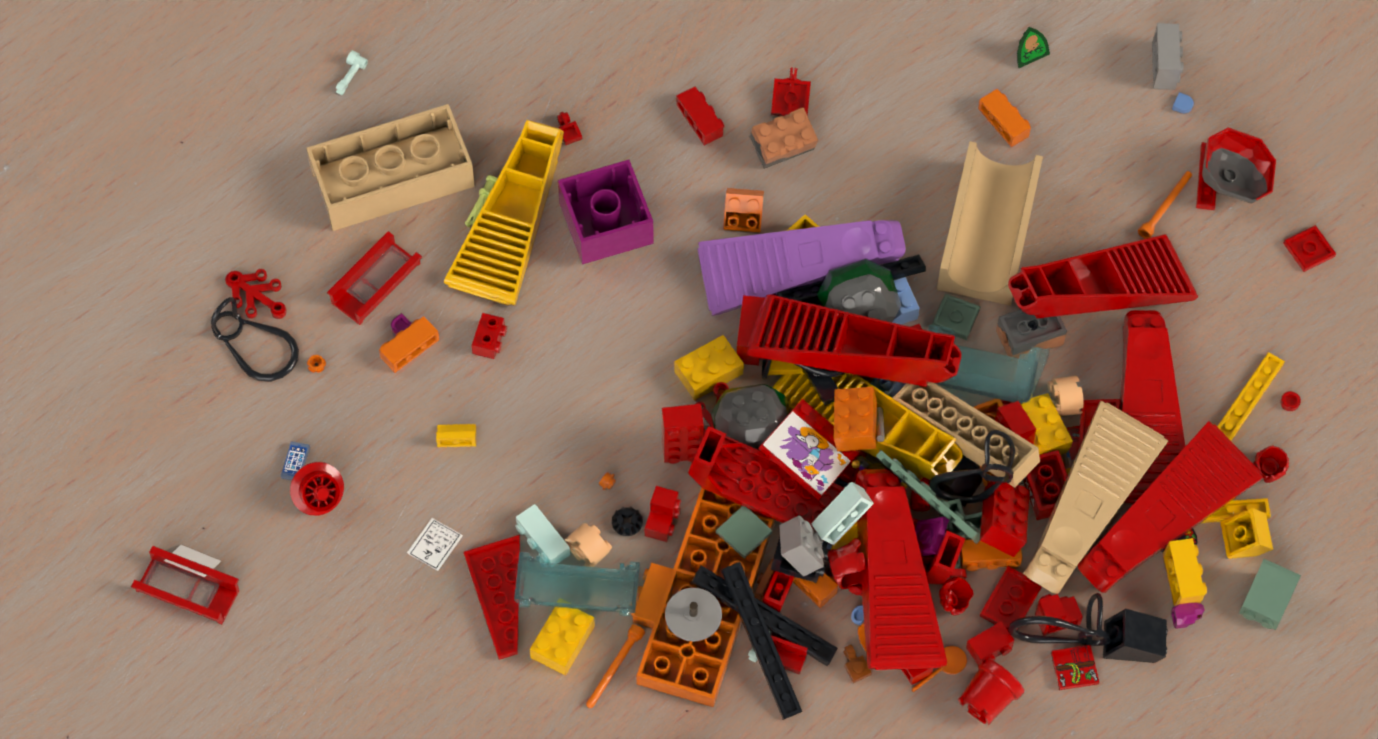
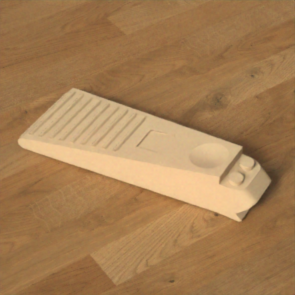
M1100 401L1034 555L1023 574L1050 592L1059 594L1073 570L1162 451L1168 440L1163 435L1111 404Z

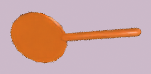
M956 646L945 647L947 665L936 669L931 675L913 687L912 692H915L940 671L951 675L962 672L967 664V657L964 651Z

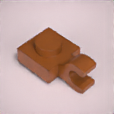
M852 645L844 647L843 653L848 660L844 667L852 682L855 683L871 676L872 672L868 669L863 655L857 658Z

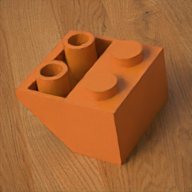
M727 188L723 229L761 232L764 191Z

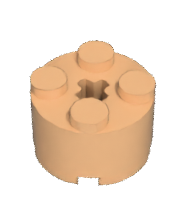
M1077 376L1054 378L1052 381H1048V391L1051 393L1052 402L1060 417L1082 414V411L1079 409L1083 408V392L1081 387H1077L1076 382H1079Z
M583 523L565 541H568L567 545L570 547L572 555L578 561L584 560L586 562L584 566L592 569L609 553L612 546L608 541L602 539L599 535L601 532L595 525L589 526Z

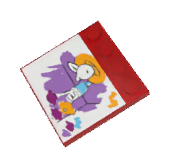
M803 399L758 448L818 500L861 451H837L834 442V425Z

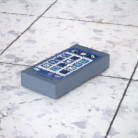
M290 442L281 472V479L292 480L295 473L306 464L310 450L309 444Z

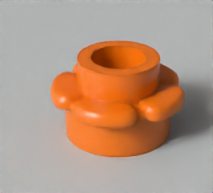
M320 355L311 356L307 361L309 371L313 373L322 372L324 366H326L325 359Z
M605 473L599 482V485L603 487L602 490L607 488L610 490L616 482L614 474Z

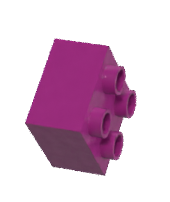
M630 160L558 180L559 204L582 265L654 244L653 219Z

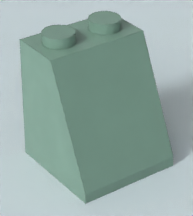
M1263 559L1239 614L1248 620L1261 623L1267 629L1276 630L1301 575Z

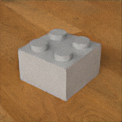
M799 515L779 525L781 555L802 576H806L824 567L823 540L808 521H805Z

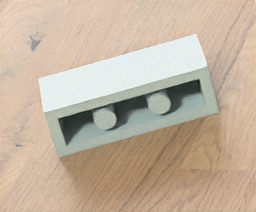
M850 482L811 524L822 540L835 545L874 503L864 488Z
M535 504L516 516L517 525L515 527L517 531L527 537V543L533 550L536 549L539 552L538 556L544 564L547 563L552 568L570 556V547Z

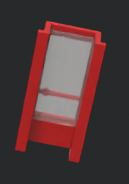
M388 231L327 291L332 305L361 325L363 320L421 264L422 256L417 252L411 256L395 244L394 235Z
M152 546L149 551L152 560L140 581L134 580L131 588L135 589L136 592L152 596L222 625L240 591L237 584L239 579ZM164 560H170L177 564L183 565L195 571L206 574V576L202 577L193 572H190L188 570L165 562Z

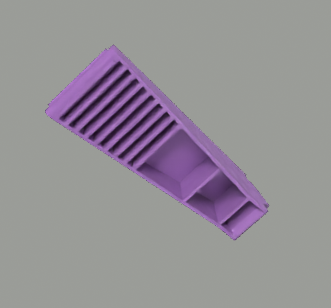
M869 220L698 242L699 248H697L709 311L712 312V316L742 308L743 295L766 297V295L771 294L777 296L776 293L822 281L827 276L829 270L862 259H868L877 264L898 261L905 254L906 250L901 224L896 220H878L873 222Z

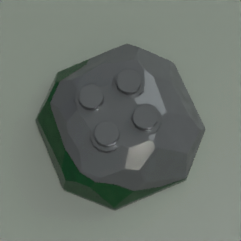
M862 259L829 270L817 292L818 299L823 307L887 322H893L901 307L890 270L868 259Z
M757 384L726 390L716 403L711 416L714 429L726 433L727 437L759 450L758 448L788 416L790 408L787 397L766 384Z

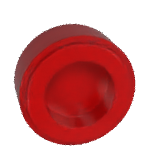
M1292 391L1285 392L1280 400L1282 408L1286 411L1297 410L1301 403L1300 396Z

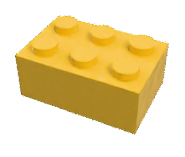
M724 335L674 361V372L694 401L712 392L715 384L719 382L728 383L743 375L744 363Z
M1046 393L1020 401L1023 409L1036 427L1033 445L1038 447L1039 455L1059 450L1060 455L1067 453L1073 441L1049 394Z
M1193 538L1169 541L1163 552L1174 606L1184 603H1201L1205 594H1207L1206 583L1202 582L1201 578L1203 574L1202 565L1197 560L1199 554L1196 544L1194 545Z
M559 600L530 648L531 659L566 676L595 627L594 617Z

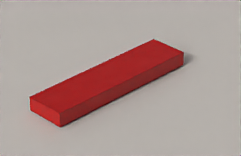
M1201 142L1196 208L1215 210L1216 191L1205 183L1202 176L1207 143Z

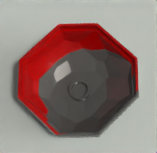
M1229 127L1208 138L1202 171L1206 184L1222 195L1250 204L1273 192L1276 159L1262 139Z

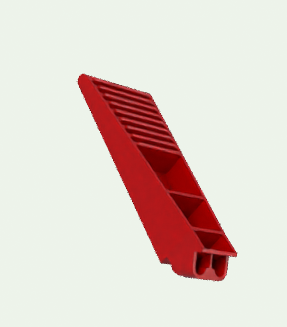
M1166 234L1046 264L1020 268L1021 272L1012 276L1008 281V287L1018 307L1025 314L1035 315L1036 319L1189 302L1198 298L1197 292Z
M771 294L766 295L765 300H762L747 346V353L752 357L927 387L928 382L941 383L957 375L962 356L960 349L954 344V335L926 331Z
M1131 310L1125 315L1120 396L1121 411L1163 435L1168 442L1123 503H1135L1186 446L1168 328H1166L1165 320L1161 313L1155 310Z
M1208 421L1101 541L1082 558L1077 567L1098 591L1106 593L1122 578L1165 549L1169 541H1176L1264 477L1236 445L1215 424Z
M888 469L861 470L856 476L855 484L864 488L874 503L857 521L858 539L861 543L859 553H864L866 569L860 572L868 669L893 670L941 668V666H946L947 657L905 487L901 486L898 477Z

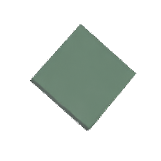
M945 293L931 327L967 340L981 306Z
M742 506L716 530V534L745 559L772 534V530L752 511Z

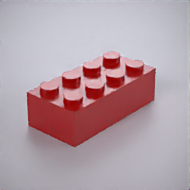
M701 404L662 408L664 463L676 464L680 461H693L704 434Z
M990 481L984 488V491L992 485H994L996 482ZM1005 482L989 498L983 501L980 541L1012 557L1016 556L1027 543L1030 490L1020 485L1013 487Z

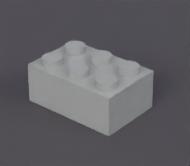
M1157 23L1152 41L1153 89L1175 90L1177 83H1180L1184 63L1180 62V57L1182 58L1183 47L1180 46L1182 31H1179V24Z

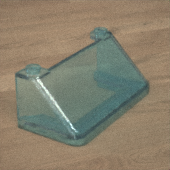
M929 325L928 331L954 335L955 344L956 334L953 329ZM956 345L962 354L957 375L944 382L935 384L1005 401H1019L1020 404H1025L1031 400L1047 363L1050 349L1032 346L1028 353L1020 354L1019 358Z
M519 552L514 600L519 603L520 607L539 605L618 612L621 616H631V613L636 612L641 582L640 562H630V565L626 567L624 563H620L619 570L542 563L540 556H536L535 559V557L530 556V553Z

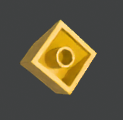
M1251 508L1220 522L1227 558L1255 557L1273 550L1266 513Z

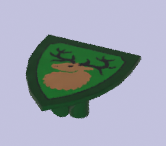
M1028 27L1019 40L1017 50L1018 68L1050 55L1047 39L1035 28Z

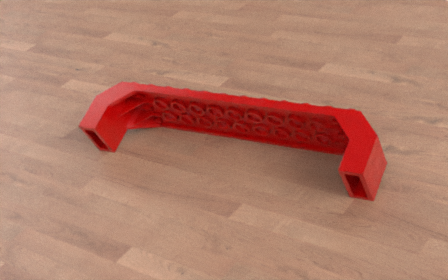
M710 426L707 427L688 470V474L705 490L781 523H785L800 515L805 521L810 523L813 529L814 527L811 523L844 490V487L833 483L818 500L762 451L727 437L726 433ZM912 518L915 528L919 520ZM946 531L937 554L922 556L928 584L943 585L953 573L966 538Z

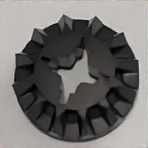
M631 506L616 510L612 516V527L615 532L622 536L635 535L642 528L643 517L639 510H635ZM623 517H625V518H627V519L630 517V518H631V523L629 524V523L627 522V523L623 524V523H624Z

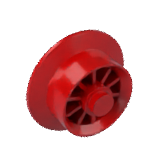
M312 462L304 465L295 473L290 484V496L294 505L301 512L313 516L323 515L332 511L339 504L344 493V482L341 474L335 467L325 462Z

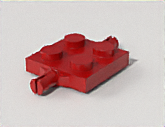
M793 67L790 68L789 78H774L771 115L786 116L795 110L804 108L808 116L811 81L797 79L798 68H794V74Z

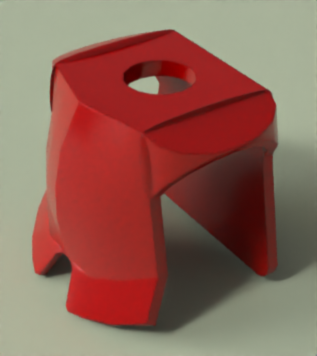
M854 538L850 543L838 549L828 551L827 554L834 580L841 590H845L852 585L861 584L860 571L866 569L864 553L857 552L858 547L861 545L857 538Z

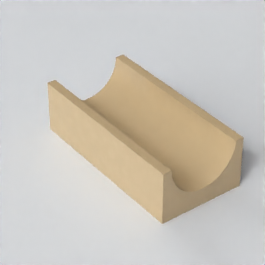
M449 104L306 148L313 177H316L333 231L475 187L472 162Z
M969 142L940 267L937 290L1011 306L1013 295L1008 287V281L1012 276L1018 274L1043 156L1036 155L1031 162L1023 165H1005L986 158L978 150L976 142Z

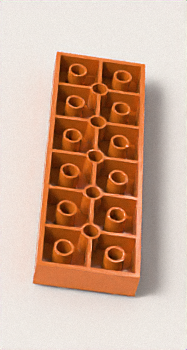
M702 487L636 675V684L714 707L742 624L739 613L718 601L722 610V619L716 632L701 641H686L673 634L667 626L665 619L666 606L671 597L677 592L687 588H697L690 584L700 565L724 579L721 569L740 562L753 590L770 536L744 559L716 534V530L738 511L742 505L705 490ZM749 509L773 530L776 520Z

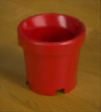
M983 658L978 665V672L960 695L958 701L962 707L967 703V708L969 709L967 712L983 724L987 722L990 725L1013 700H1018L1024 694L1025 689L1003 666L994 660Z

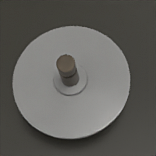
M687 588L671 597L666 606L665 619L667 626L677 637L686 641H701L713 635L719 628L722 610L718 600L710 592L700 588Z

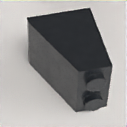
M1125 608L1104 621V631L1111 635V642L1103 645V658L1156 663L1166 657V636L1168 634L1166 619Z

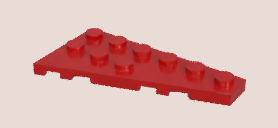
M520 535L463 552L498 660L518 654Z

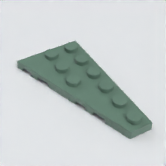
M882 450L876 455L903 483L940 514L949 519L953 525L976 544L980 541V535L977 533L979 529L971 522L966 524L963 521L965 518L958 511L952 512L949 509L950 505L943 499L938 500L935 497L936 493L926 483L921 482L909 469L907 470L896 458L891 459Z

